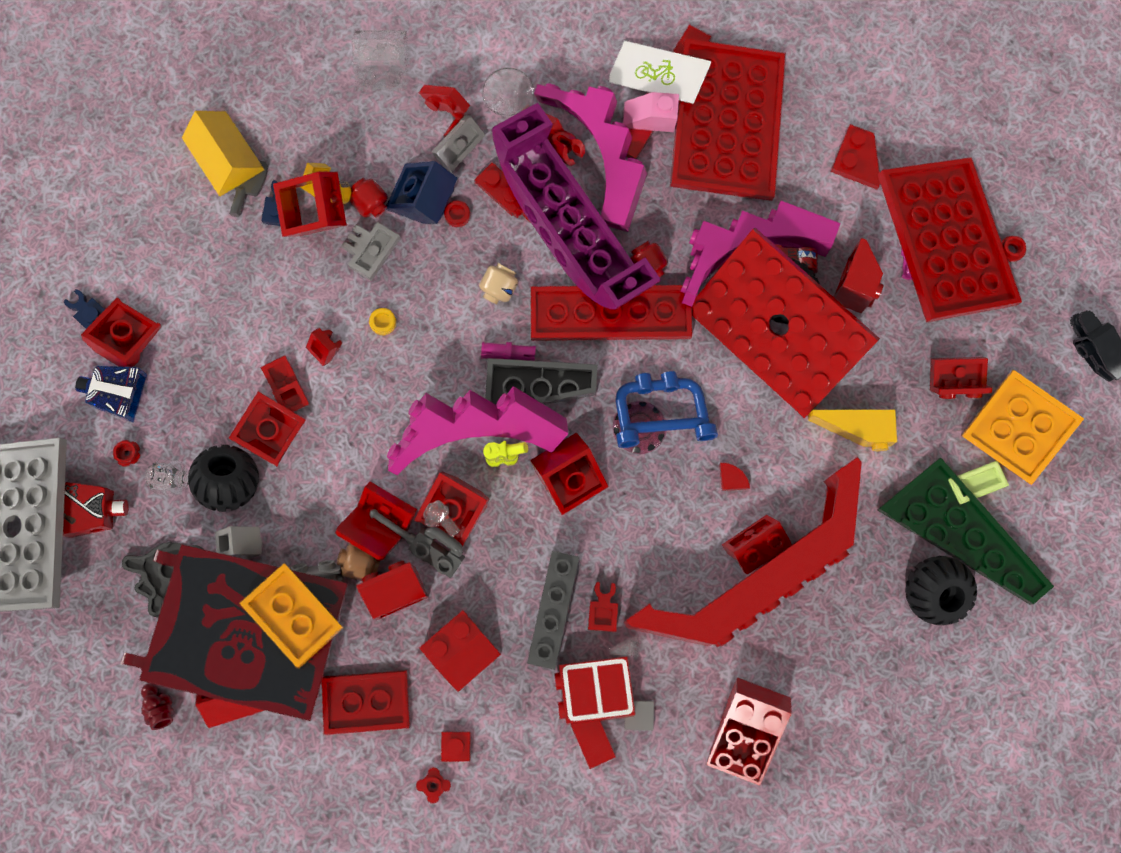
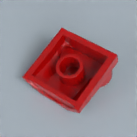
M116 298L81 334V337L100 356L118 367L131 368L139 362L140 353L160 330L161 324L154 322L121 302L119 298Z
M258 391L228 439L277 467L306 420Z
M442 471L437 476L414 521L420 522L427 527L440 528L459 541L463 547L481 514L486 510L490 499L477 488L456 476Z

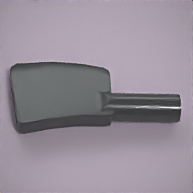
M259 161L264 171L235 188L236 193L229 212L231 216L240 217L246 195H259L267 176L268 165L266 162Z

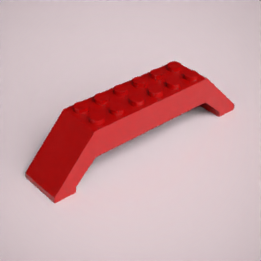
M856 457L823 481L827 486L822 523L694 615L655 610L651 604H648L624 622L626 628L704 646H723L735 637L732 633L737 628L739 631L745 630L757 622L758 619L755 615L760 612L762 615L769 613L781 604L778 600L783 596L786 599L803 589L804 586L801 582L806 580L808 583L811 580H815L827 571L824 567L828 564L830 567L850 555L847 550L854 545L862 466L860 459Z

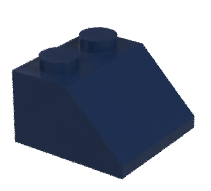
M436 161L405 163L387 202L386 210L422 224H438L444 215V208L449 197L454 192V185L458 178Z

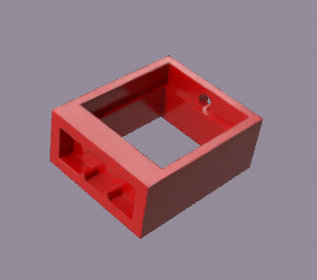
M318 171L273 184L282 237L305 236L347 226L338 172ZM313 184L319 221L302 225L296 188Z

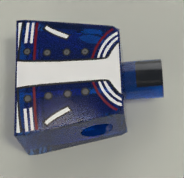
M96 366L92 378L84 376L77 378L75 389L77 392L87 394L85 398L86 404L134 423L147 373L137 367Z

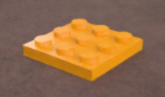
M1012 370L961 436L1032 485L1084 418L1024 376Z

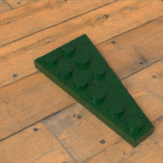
M941 457L877 509V511L964 563L1029 605L1035 604L1054 587ZM951 478L958 485L963 497L967 496L970 501L959 505L948 479Z

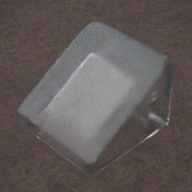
M639 634L610 648L608 653L616 656L636 657L639 648Z

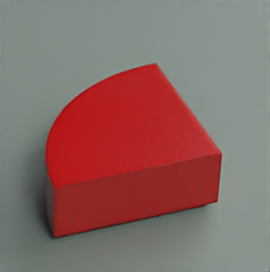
M729 463L719 464L722 491L750 489L749 481L741 469Z

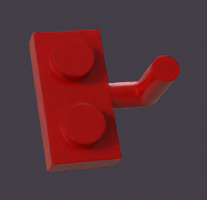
M423 85L419 91V94L425 99V104L428 108L436 112L438 110L447 111L455 118L443 135L444 138L460 122L471 106L454 87Z

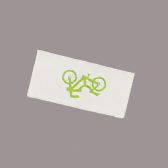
M624 41L611 70L609 82L649 93L679 94V100L694 104L712 61Z

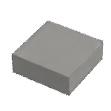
M633 701L635 716L625 718V730L653 731L654 701Z

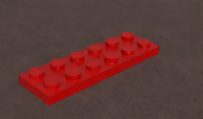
M654 285L617 309H609L599 305L589 298L578 286H531V341L691 339V306L682 303L685 293L681 292L683 285Z

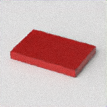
M407 670L323 677V735L410 728Z

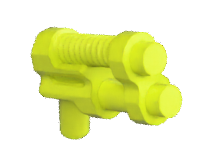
M503 441L501 444L492 442L485 445L483 453L490 467H498L501 464L512 466L517 463L518 454L528 452V444L526 442L507 444L506 441Z

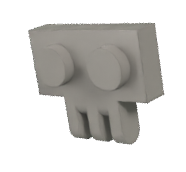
M378 222L371 232L355 225L353 231L359 234L360 237L358 238L349 233L347 239L354 243V245L351 246L346 242H343L341 245L345 251L354 255L348 263L349 268L370 281L376 276L401 239L398 234Z

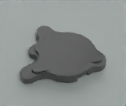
M162 543L145 555H128L122 559L123 569L141 575V580L136 583L134 589L138 594L148 599V613L152 617H159L174 569L172 566L158 564V562L153 561L156 550L176 555L179 553L180 543ZM192 545V546H191V547L203 549L202 547H200V546H198V545Z

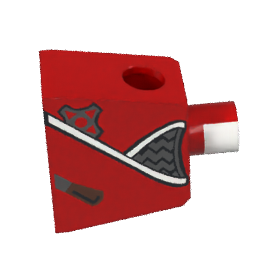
M65 482L63 536L73 538L113 529V516L128 515V501L114 500V491L106 487Z

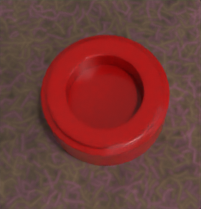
M452 201L444 209L445 220L452 227H463L470 220L469 206L463 201Z

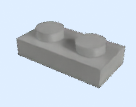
M465 115L435 147L432 153L445 169L452 172L484 138L485 134L471 116Z

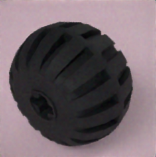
M216 445L209 447L208 450L205 449L194 459L188 474V485L194 498L204 507L213 511L217 509L218 512H226V509L233 511L240 506L243 507L254 496L259 484V471L253 458L241 448L236 446L230 447L229 445H221V447Z
M933 556L924 559L923 562H919L915 566L916 570L914 572L911 571L908 575L905 588L906 599L913 613L921 620L934 625H951L959 622V619L963 620L968 615V610L972 611L975 605L973 601L977 599V584L969 568L959 560L947 556Z

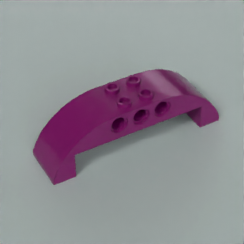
M537 102L492 128L493 141L501 168L520 207L566 274L593 301L603 307L617 309L659 283L661 279L646 257L635 264L630 259L549 142L548 136L553 124Z

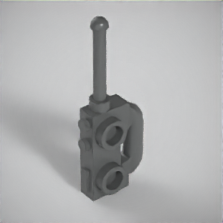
M373 509L370 511L371 518L374 517L406 539V542L410 545L408 550L423 562H427L435 567L440 574L451 578L464 560L465 556L462 555L463 547L461 543L440 528H422L416 536L413 533L409 534L377 512L378 510ZM434 539L438 540L439 542H441L442 544H444L446 547H448V548L451 549V550H450V551L446 550L445 548H443L442 546H440L439 544H437V543L434 542L433 540H434Z

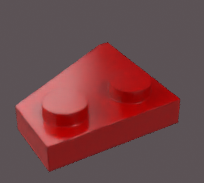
M850 124L831 172L878 190L880 186L877 175L879 174L874 133Z

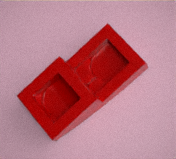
M286 355L260 367L273 391L272 393L277 403L292 412L309 405V401Z

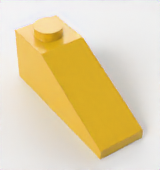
M812 410L808 414V421L863 447H872V451H887L889 447L897 443L895 410Z

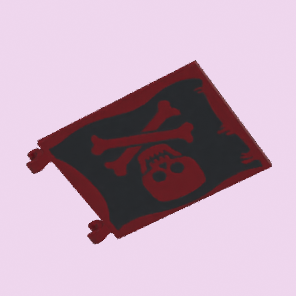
M182 544L179 553L176 555L156 550L153 561L158 562V564L172 566L174 568L147 655L143 657L124 652L121 664L140 668L142 672L139 681L311 721L333 638L303 666L297 668L240 605L241 601L279 567ZM292 570L338 621L348 583Z

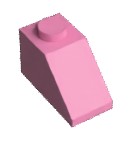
M651 92L625 101L623 124L629 129L674 132L678 117L679 94Z

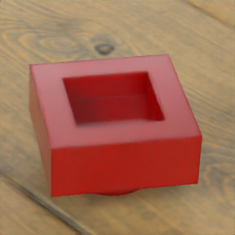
M441 732V762H470L471 732Z

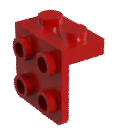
M370 481L364 487L357 507L339 524L335 533L375 559L384 560L403 537L374 517L371 518L370 511L373 509L378 510L377 512L408 532L417 509Z

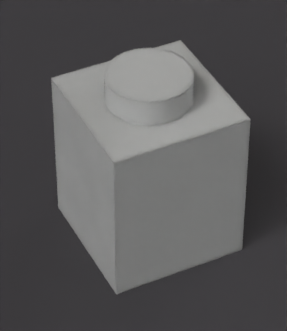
M230 526L215 532L217 553L242 559H250L262 555L260 527Z

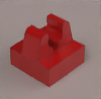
M318 328L311 332L306 349L322 366H325L332 361V358L340 350L342 341L338 340L334 343L330 339L333 334L331 330L322 331L321 328Z

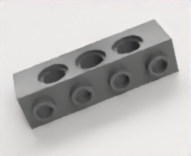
M555 551L551 552L527 664L556 669L579 562L578 556Z

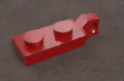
M492 162L474 179V183L511 216L518 218L522 215L529 221L516 200L503 171Z

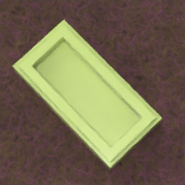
M998 461L958 475L959 479L976 498L1009 486ZM951 478L948 479L959 505L970 501L967 496L963 497L958 485Z

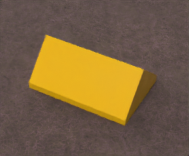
M226 111L194 112L182 139L219 197L264 171L263 166Z

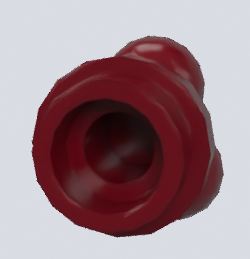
M145 684L141 689V696L144 698L141 714L144 716L145 724L149 725L151 730L165 728L173 722L172 698L166 693L159 694V688L156 684Z

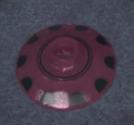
M634 401L627 404L631 423L665 420L662 412L651 403ZM616 413L613 420V434L617 441L616 435L621 432L618 413ZM666 431L638 433L640 443L634 447L623 449L634 454L652 452L661 445Z

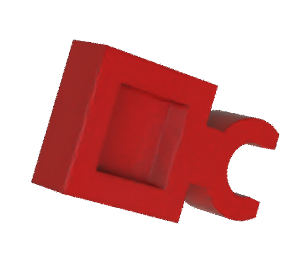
M596 582L594 591L598 597V602L590 601L588 630L616 632L618 603H610V598L616 592L615 583H611L610 592L604 594L600 591V582Z

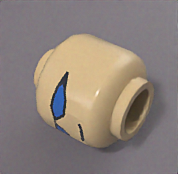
M499 263L497 266H489L479 284V288L485 292L483 298L496 305L499 300L508 302L518 285V279L515 277L516 272Z

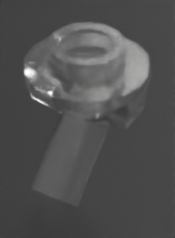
M437 500L425 508L423 514L425 525L436 527L441 523L451 537L460 532V529L448 516L449 507L443 504V502Z

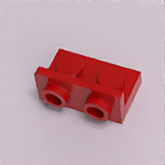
M765 515L723 543L722 546L728 555L737 560L743 572L749 574L791 546L792 543L781 523Z

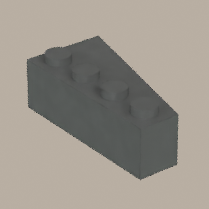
M488 358L485 399L497 405L499 398L504 393L507 394L513 386L544 405L595 396L598 365Z

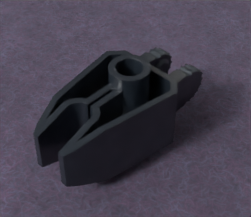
M1088 310L1073 315L1070 324L1077 335V338L1073 340V345L1076 347L1078 354L1086 360L1097 375L1106 381L1119 380L1121 378V338L1115 327L1108 322L1101 324L1098 317H1095V314Z

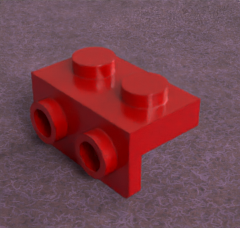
M931 358L930 391L938 394L939 398L955 399L956 394H966L965 397L982 398L983 394L992 393V387L987 385L988 358Z

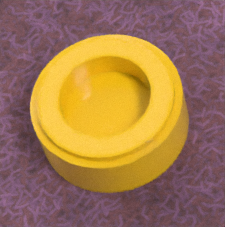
M378 308L371 313L369 325L374 333L382 336L388 335L396 327V318L391 310Z

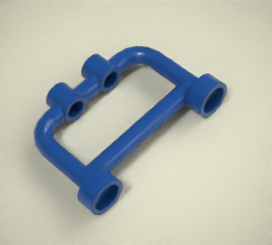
M675 371L662 373L660 375L661 380H652L649 373L638 374L635 376V382L623 384L616 393V407L621 432L616 435L619 448H630L640 443L638 433L695 429L697 441H708L718 437L716 424L709 421L702 388L691 379L677 378ZM678 389H688L693 394L697 412L696 418L630 422L626 401L629 393L648 394L652 391L674 392Z

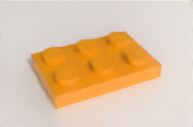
M285 563L240 602V605L297 668L303 666L343 629L341 624Z

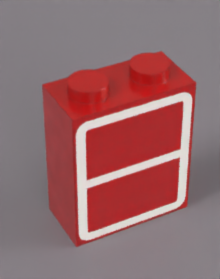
M627 657L559 665L560 672L554 673L556 690H562L563 701L558 702L560 719H566V725L635 716Z

